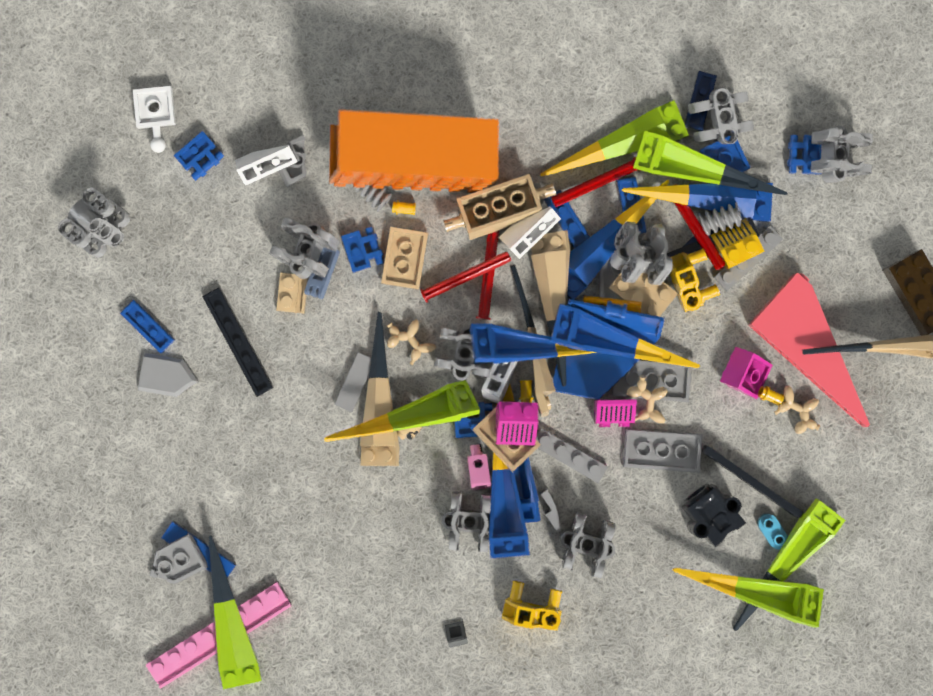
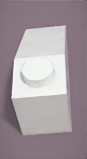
M285 145L252 152L236 159V170L244 184L248 185L297 163V159L290 146Z
M548 207L512 224L499 238L520 259L561 218L551 207Z
M518 361L493 364L489 377H487L481 390L483 398L495 403L502 402Z

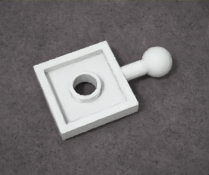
M172 87L133 90L136 128H153L154 139H152L150 147L154 152L160 153L166 147L165 141L161 138L160 127L176 125ZM155 102L158 103V111L151 112L150 105Z

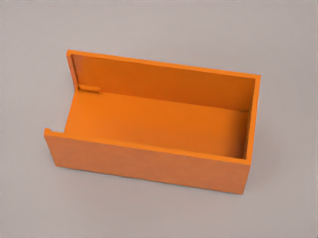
M339 110L338 125L330 124L329 183H334L335 187H345L346 184H353L354 188H365V185H373L374 189L392 186L394 190L411 187V190L420 191L422 188H430V191L449 189V192H460L463 189L467 190L468 193L478 192L498 179L499 119Z

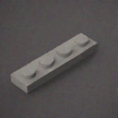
M768 226L758 237L765 252L728 270L724 267L713 277L726 292L783 240L771 226Z
M542 428L536 436V440L541 444L538 449L599 484L608 468L607 466Z

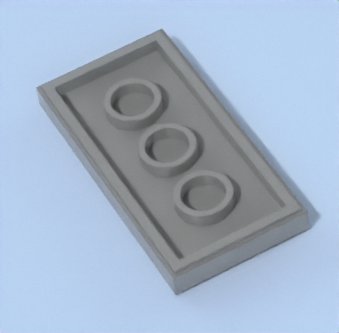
M639 360L613 386L612 396L629 397L627 389L637 386V382L640 380L639 376H645V381L647 382L646 389L652 392L660 387L667 388L666 396L659 400L689 402L692 367Z
M625 429L623 467L700 473L703 434Z

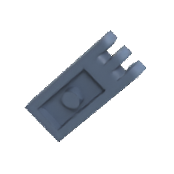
M323 247L318 262H322L329 270L325 278L313 273L310 275L304 291L305 295H311L319 299L324 298L340 251H332Z

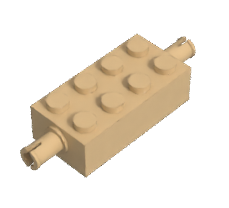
M530 174L457 198L460 213L459 216L443 220L446 231L449 232L464 227L467 230L469 239L472 240L508 228L512 224L541 211L540 200L555 196V188H553V184L536 189Z

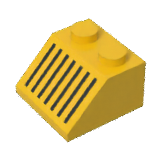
M746 218L741 220V226L739 227L735 223L732 229L728 226L725 231L720 230L718 233L710 235L725 262L727 270L765 252L757 234Z

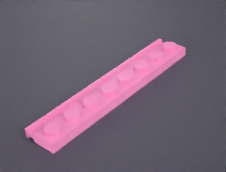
M276 582L239 605L238 610L247 633H250L291 607L292 604L287 599L279 583ZM215 621L146 664L160 689L217 653Z

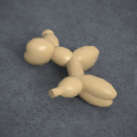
M417 319L411 322L407 332H400L396 326H393V323L387 326L389 333L392 335L387 340L389 348H394L399 343V340H408L414 348L411 353V365L420 358L421 353L433 352L436 349V345L432 343L420 344L414 335L419 328Z
M639 376L640 380H638L637 386L627 389L629 397L635 398L641 395L647 400L646 409L642 410L635 417V421L645 420L650 417L657 423H664L665 418L663 414L654 410V401L666 396L667 388L660 387L651 392L646 389V377Z
M785 386L783 390L784 402L778 406V409L774 412L775 415L780 412H786L791 408L800 412L801 421L796 424L795 433L802 434L807 428L818 431L820 424L809 419V411L818 405L819 399H810L801 405L794 402L793 389L790 386Z

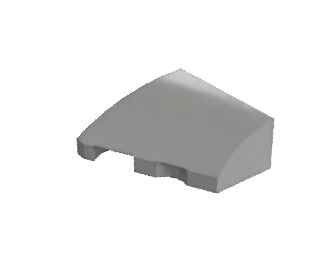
M304 135L286 144L290 146L297 159V163L278 171L286 187L306 177Z

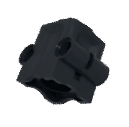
M707 483L695 490L684 500V505L681 507L690 518L687 524L688 531L697 538H705L714 547L721 544L731 531L738 530L746 524L738 513L742 507L740 500L731 495L723 494L714 484L709 485ZM731 500L732 504L727 508V502ZM701 524V530L696 532V527Z

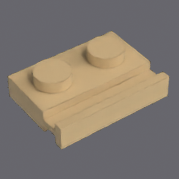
M280 273L276 311L305 314L307 295H305L304 291L308 278L301 279L295 274Z

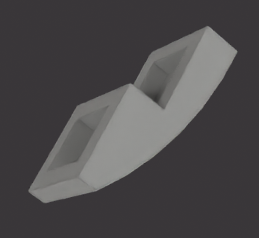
M545 489L540 493L550 507V510L545 512V515L557 531L560 529L557 508L550 493Z

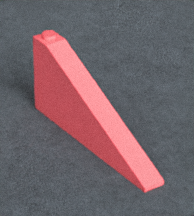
M802 273L793 274L748 326L862 427H868L870 423L840 352L803 355L802 353L803 349L837 346L815 291L809 283V279Z

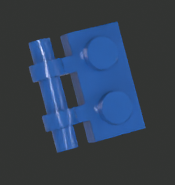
M203 131L173 155L186 171L192 167L195 168L196 171L191 174L195 181L201 176L204 177L207 174L206 172L214 165L217 166L224 157L221 151H218L215 155L211 153L216 146ZM207 156L209 160L200 166L198 162Z
M790 135V142L788 143L790 153L787 160L789 174H796L797 166H802V174L821 175V173L811 172V162L821 160L822 148L821 144H812V135H804L803 142H798V135ZM797 149H803L802 159H797Z
M373 227L365 229L367 234L365 237H361L359 230L341 236L353 273L371 268L369 261L371 259H375L377 265L384 263L382 258L383 252L379 249L378 237L376 233L374 234ZM369 242L372 252L367 254L364 244Z
M478 402L480 408L479 417L461 418V421H455L456 438L479 437L473 431V428L485 418V411H492V403Z

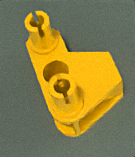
M703 248L688 255L682 252L671 257L673 266L670 276L684 312L697 310L700 306H703L705 300L720 295L716 284L702 290L698 289L699 280L693 264L707 260ZM681 273H687V277L682 278L679 276ZM690 296L694 298L692 304L687 303Z
M513 581L510 597L505 599L501 618L515 626L530 629L539 627L557 631L561 622L562 611L559 608L562 591L551 588L548 605L532 604L521 600L525 583ZM520 609L529 611L528 616L522 615V618H519ZM553 614V617L556 618L555 621L548 623L546 617Z

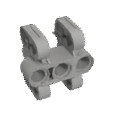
M719 88L710 93L709 100L688 104L690 114L710 110L713 129L694 132L695 142L717 138L721 144H733L738 139V133L754 130L753 120L737 123L734 104L749 101L747 91L730 94L727 89ZM718 92L722 93L723 99H716ZM722 111L727 115V119L724 122L720 118ZM730 132V139L726 141L724 135Z
M843 126L813 132L812 144H821L822 148L821 160L811 162V172L821 173L826 183L843 181L846 177L871 174L872 165L865 164L864 161L849 163V149L870 146L873 143V134L847 133Z
M88 188L83 192L82 199L72 206L68 213V218L63 219L59 223L58 231L72 244L83 248L92 256L100 258L106 253V244L116 247L122 243L124 234L119 228L125 227L129 223L130 214L95 188ZM95 193V199L89 202L90 195ZM117 213L121 215V220L115 216ZM72 224L71 230L65 233L66 226ZM93 243L97 245V250L94 247H92Z
M284 218L281 228L299 239L293 254L286 248L281 249L274 245L271 247L269 254L280 262L290 265L291 272L301 279L308 278L312 273L325 278L329 268L322 262H318L323 247L337 251L340 241L327 233L317 223H310L305 226L291 219ZM302 265V270L298 271L299 267Z
M626 221L615 237L616 251L610 258V264L615 269L622 270L621 278L623 282L634 283L641 273H647L649 284L661 285L672 271L673 266L671 257H667L666 254L668 243L664 237V226L658 224L651 225L642 237L640 245L638 242L640 232L636 223Z
M470 326L464 327L460 335H458L459 331L442 328L441 339L458 342L454 360L435 357L434 366L449 370L453 366V375L459 381L466 380L471 370L473 375L489 377L491 368L473 364L474 355L471 335L464 334L466 330L470 329ZM463 348H468L471 351V355L467 359L460 356V351ZM456 369L467 371L466 376L463 378L458 377Z
M452 492L451 511H447L442 517L443 526L453 530L450 531L449 550L459 551L460 531L479 532L478 552H488L489 533L486 532H489L487 517H490L491 494H481L480 511L461 510L462 493ZM448 515H453L451 525L445 522V518ZM468 516L474 517L475 524L467 526L464 523L465 518Z
M576 512L572 523V530H564L560 535V542L569 549H566L564 552L561 566L563 569L572 571L575 557L578 556L577 552L593 556L589 574L592 577L601 579L605 568L604 559H609L615 554V546L611 540L616 524L603 520L599 536L584 533L583 527L587 515ZM567 534L573 535L570 544L564 542V537ZM586 539L592 540V546L589 549H585L582 546L583 541ZM608 545L611 546V551H610L609 553H608Z

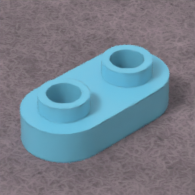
M771 514L761 515L757 521L758 528L770 546L780 550L788 535L775 516ZM768 520L771 521L770 527H766L765 525L766 521ZM779 536L782 538L781 543L776 542V538Z

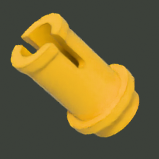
M399 200L393 201L392 213H396V215L398 213L415 215L416 203L399 202Z
M532 380L520 381L521 398L519 400L521 402L532 403V400H534L532 397Z
M762 386L758 391V397L763 401L767 400L779 406L784 400L783 394L771 390L769 386Z

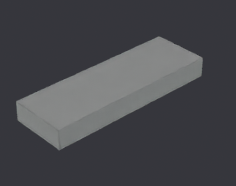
M359 352L357 353L335 402L336 406L353 412L369 377L370 357Z

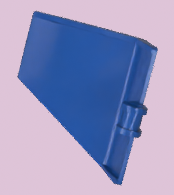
M569 299L567 305L580 309L653 345L660 339L665 320L663 317L627 311V304L619 305L612 303V301H608L607 306ZM603 353L566 356V386H562L556 364L553 378L555 392L599 400L640 359Z

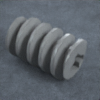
M365 185V188H355L356 192L362 190L361 197L367 196L366 202L373 201L371 204L372 208L378 206L377 212L389 202L392 192L385 194L387 187L374 189L373 185Z
M737 202L734 209L728 204L727 211L722 206L720 207V213L716 209H713L712 215L705 211V217L699 213L703 230L707 235H711V229L718 233L719 227L722 231H725L726 225L732 229L734 222L738 227L741 226L742 217Z

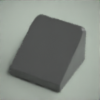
M463 621L445 625L450 648L468 644Z

